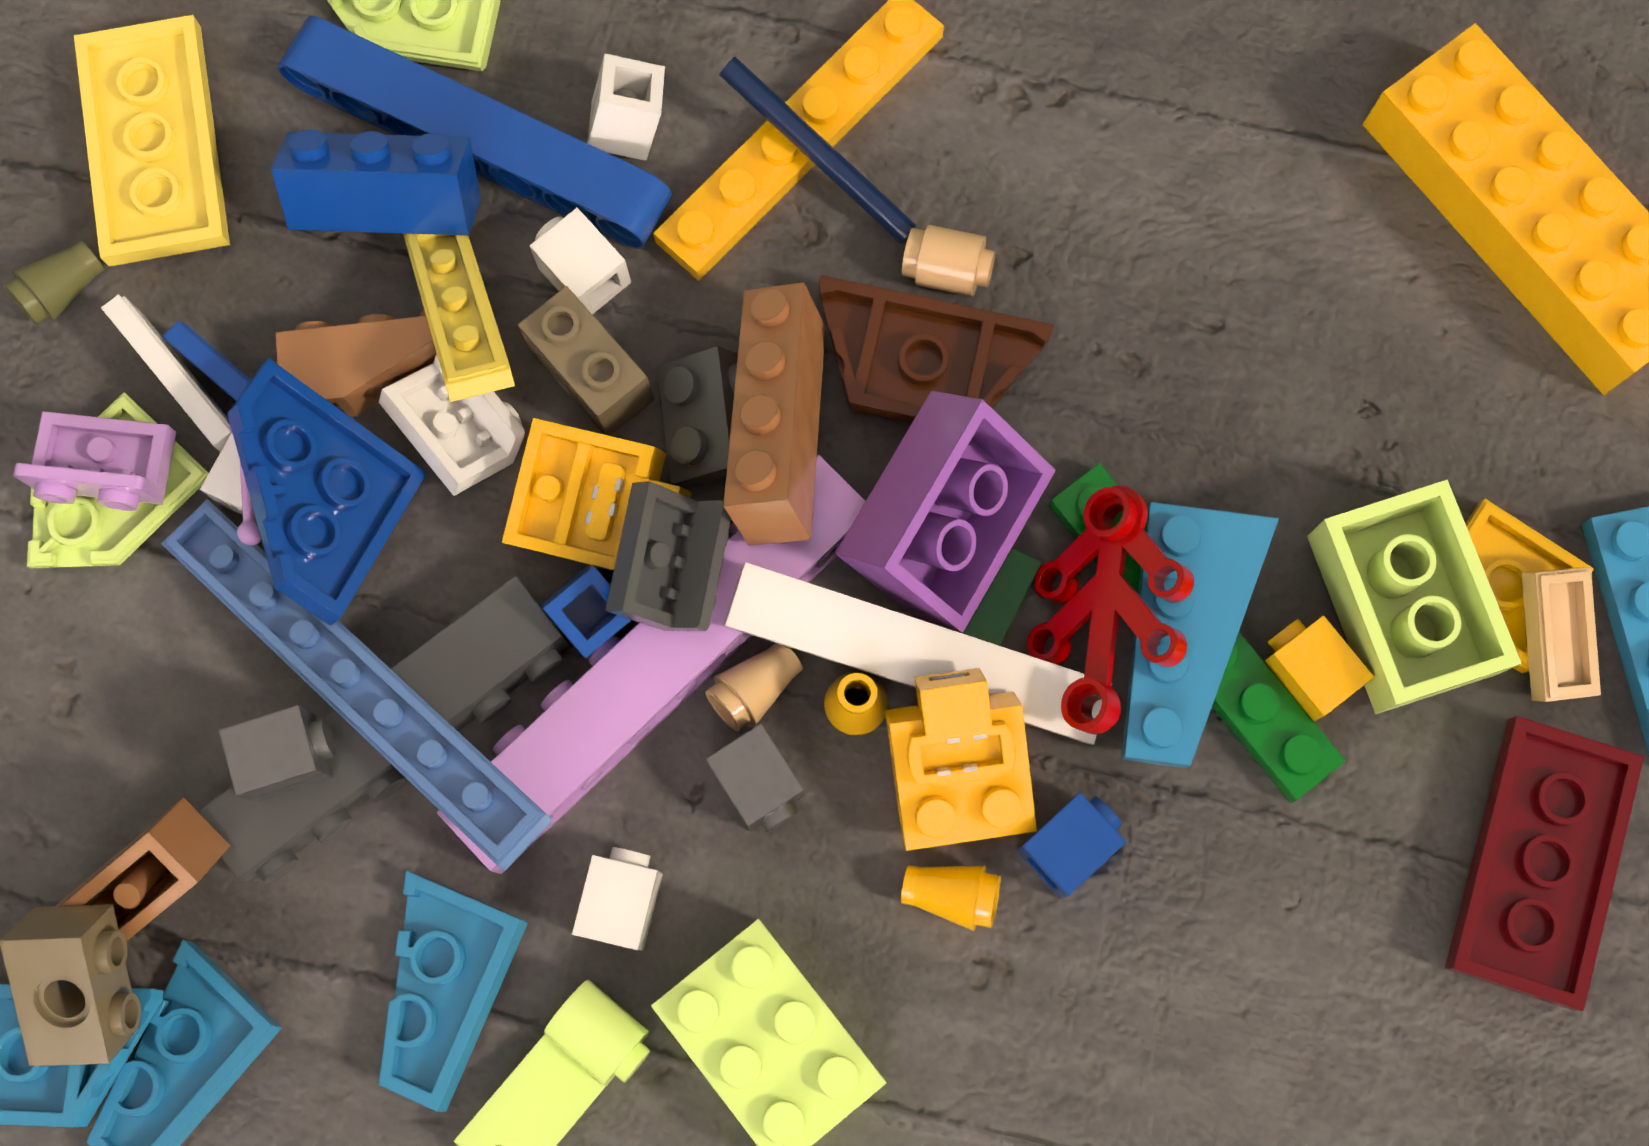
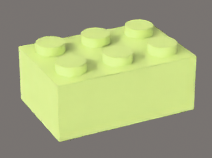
M1448 480L1326 518L1307 536L1349 647L1374 676L1364 686L1375 714L1498 675L1522 664Z
M759 919L651 1005L757 1146H812L886 1084L880 1072Z

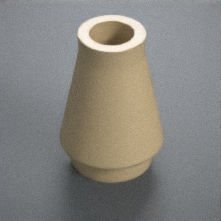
M775 643L769 649L715 675V684L706 691V697L721 719L738 732L747 724L756 726L789 682L803 670V666L790 647Z

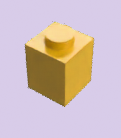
M1324 615L1307 628L1299 619H1296L1268 641V644L1275 652L1264 660L1265 664L1313 722L1327 715L1374 678L1373 674Z

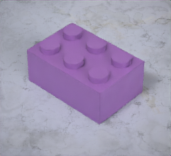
M931 391L835 554L912 617L963 633L1056 470L983 399Z

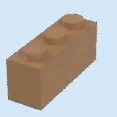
M183 797L55 906L113 904L118 930L124 933L128 941L197 884L231 845Z

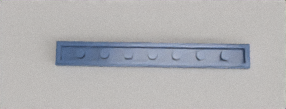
M206 499L161 544L498 867L506 871L553 819L341 622L336 621L330 626L275 589L265 552L257 544L253 546L243 544L237 535L238 527Z

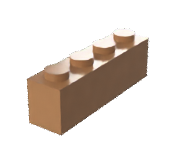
M804 282L744 290L723 507L749 546L811 540L826 327Z

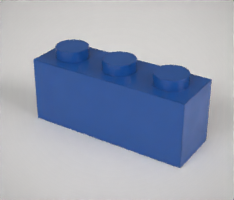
M312 129L287 132L271 167L288 230L469 236L481 200L470 137H446L439 133H428L421 136L384 135L376 131L360 134L323 133Z

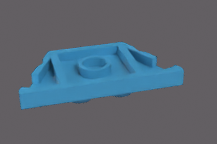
M0 984V1125L87 1127L160 1006L164 990L131 988L132 993L138 996L141 1004L140 1027L109 1064L29 1066L10 985Z

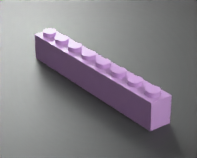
M820 455L817 456L811 540L749 546L733 522L729 528V533L732 537L728 539L725 547L716 591V603L712 611L708 630L663 631L639 623L622 640L616 635L612 636L590 656L588 662L592 665V668L575 684L570 680H566L545 697L540 705L545 712L528 728L525 729L521 724L517 725L496 743L492 751L497 757L491 763L553 819L526 850L753 636L723 626L742 566L745 562L809 583L837 556L835 552L866 501ZM440 810L437 812L442 820L489 871L498 874L504 872Z

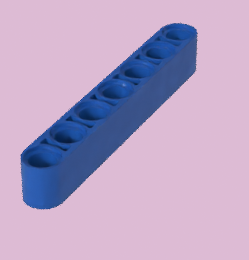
M308 16L277 66L278 72L301 91L393 135L421 136L428 133H439L446 137H470L477 175L565 217L578 208L601 234L632 248L641 249L645 246L672 197L670 188L649 172L316 16Z

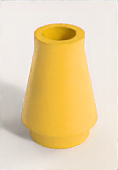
M849 672L836 678L827 689L824 699L825 713L830 723L839 731L849 735H864L875 730L883 722L885 710H888V697L882 684L873 676L863 672ZM851 688L858 692L865 690L869 700L863 705L854 706L847 702L845 693Z
M908 865L903 880L901 903L918 907L971 931H975L977 925L992 928L998 905L1001 875L986 873V866L919 867Z

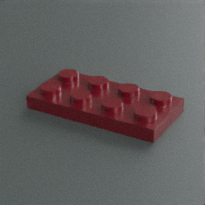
M1519 716L1508 719L1445 969L1572 1011H1584L1644 756Z

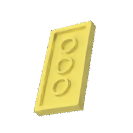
M194 15L74 35L100 258L110 267L230 245L202 31Z

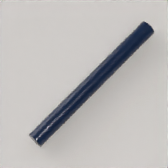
M736 56L728 62L719 76L901 243L909 235L911 228H915L916 224Z

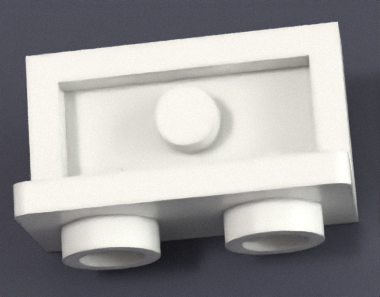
M437 353L433 364L383 388L381 391L379 404L453 496L514 463L525 435V430L522 427L521 419L516 410L509 403L502 402L494 391L450 402Z

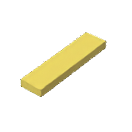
M403 233L450 402L515 386L508 358L469 236Z

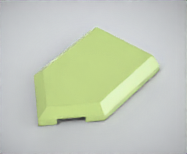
M327 0V2L348 31L411 61L483 71L487 66L501 0Z
M125 392L98 416L100 418L158 424ZM175 440L163 505L139 502L138 510L124 511L99 505L97 503L98 498L76 496L74 504H59L34 497V489L31 487L30 505L34 507L32 540L28 541L27 567L56 568L121 565L203 485L209 472Z

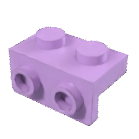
M42 411L32 464L16 463L13 476L34 489V497L53 503L74 504L76 496L98 498L97 503L99 505L124 511L138 510L139 502L163 505L176 431L166 424Z

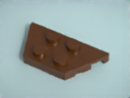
M820 275L819 296L848 407L852 411L912 423L931 391L983 399L993 409L1047 345L1053 331L1054 324Z

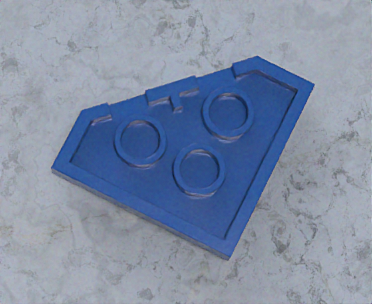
M268 358L258 368L227 415L274 587L331 626L343 616L427 472Z

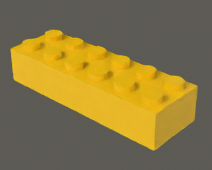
M1476 23L1384 90L1362 125L1603 395H1606L1649 362V212Z

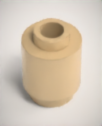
M928 225L926 230L911 228L904 251L902 276L914 278L915 285L973 297L977 285L988 287L994 266L995 251L985 249L986 236L934 225Z

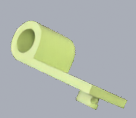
M589 979L586 980L564 1002L546 1026L544 1036L456 1137L454 1142L458 1146H557L615 1075L625 1083L650 1053V1050L642 1044L649 1031Z

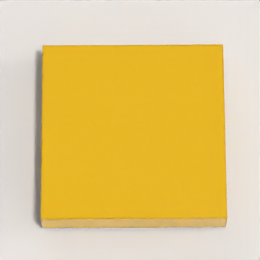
M1483 499L1478 503L1465 524L1522 664L1513 668L1524 674L1529 672L1522 573L1591 566L1492 502Z

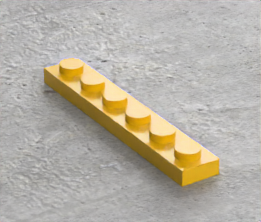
M888 0L785 103L833 147L943 38L944 25L914 0ZM767 120L653 233L655 243L699 281L815 164Z

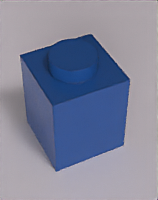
M590 564L584 566L539 604L585 659L631 621V619L605 611L610 584Z
M1080 792L1069 800L1016 851L1053 892L1062 899L1070 896L1118 851L1126 841L1117 832L1122 823L1112 809L1096 796L1088 801Z

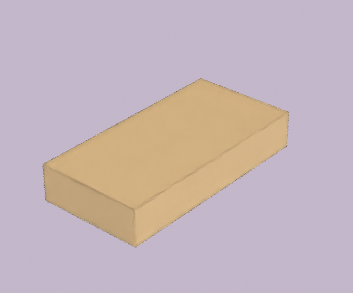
M1591 567L1522 573L1531 700L1549 702L1601 695Z

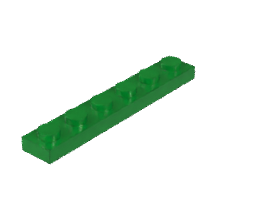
M1099 463L1051 499L1048 507L1076 540L1087 529L1083 514L1089 498L1102 488L1118 484ZM1124 510L1115 517L1114 527L1120 522ZM1126 551L1124 577L1138 593L1140 565ZM1098 555L1094 559H1092L1096 566L1098 562ZM1238 632L1212 708L1288 801L1292 803L1300 799L1346 762V760L1242 634Z

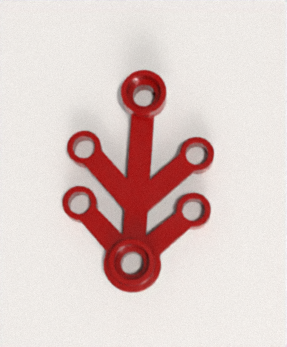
M1122 485L1102 488L1089 498L1083 514L1087 529L1055 561L1045 563L1037 571L1034 580L1037 593L1052 602L1067 603L1047 623L1034 627L1027 638V650L1032 657L1058 665L1070 653V637L1091 618L1084 678L1076 680L1067 687L1061 700V712L1068 725L1093 735L1108 731L1117 723L1121 713L1119 696L1111 688L1119 615L1141 641V652L1147 660L1162 667H1173L1183 660L1187 652V640L1183 633L1161 623L1124 577L1126 551L1148 573V587L1150 591L1167 602L1177 603L1186 599L1192 592L1194 576L1189 568L1173 559H1169L1144 530L1148 518L1147 505L1138 492ZM1124 510L1120 522L1114 527L1115 517ZM1098 555L1096 575L1077 592L1079 585L1077 573ZM1176 571L1177 581L1175 585L1165 591L1164 582L1166 577ZM1061 573V584L1056 590L1052 591L1051 583L1054 577ZM1054 635V645L1045 654L1044 643L1048 637ZM1169 635V649L1163 655H1158V643L1163 637ZM1102 699L1101 709L1093 719L1092 708L1098 700Z

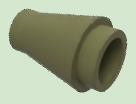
M80 240L70 248L13 270L12 272L15 277L3 286L23 313L37 326L47 318L54 322L85 287L105 270L93 252Z

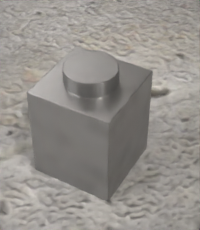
M299 705L219 730L236 796L257 802L333 777L329 758L335 757L337 752L331 728L326 719H318L317 714Z
M759 724L706 758L709 767L750 831L762 824L766 832L769 833L800 813L795 802L805 796L804 789L762 724Z

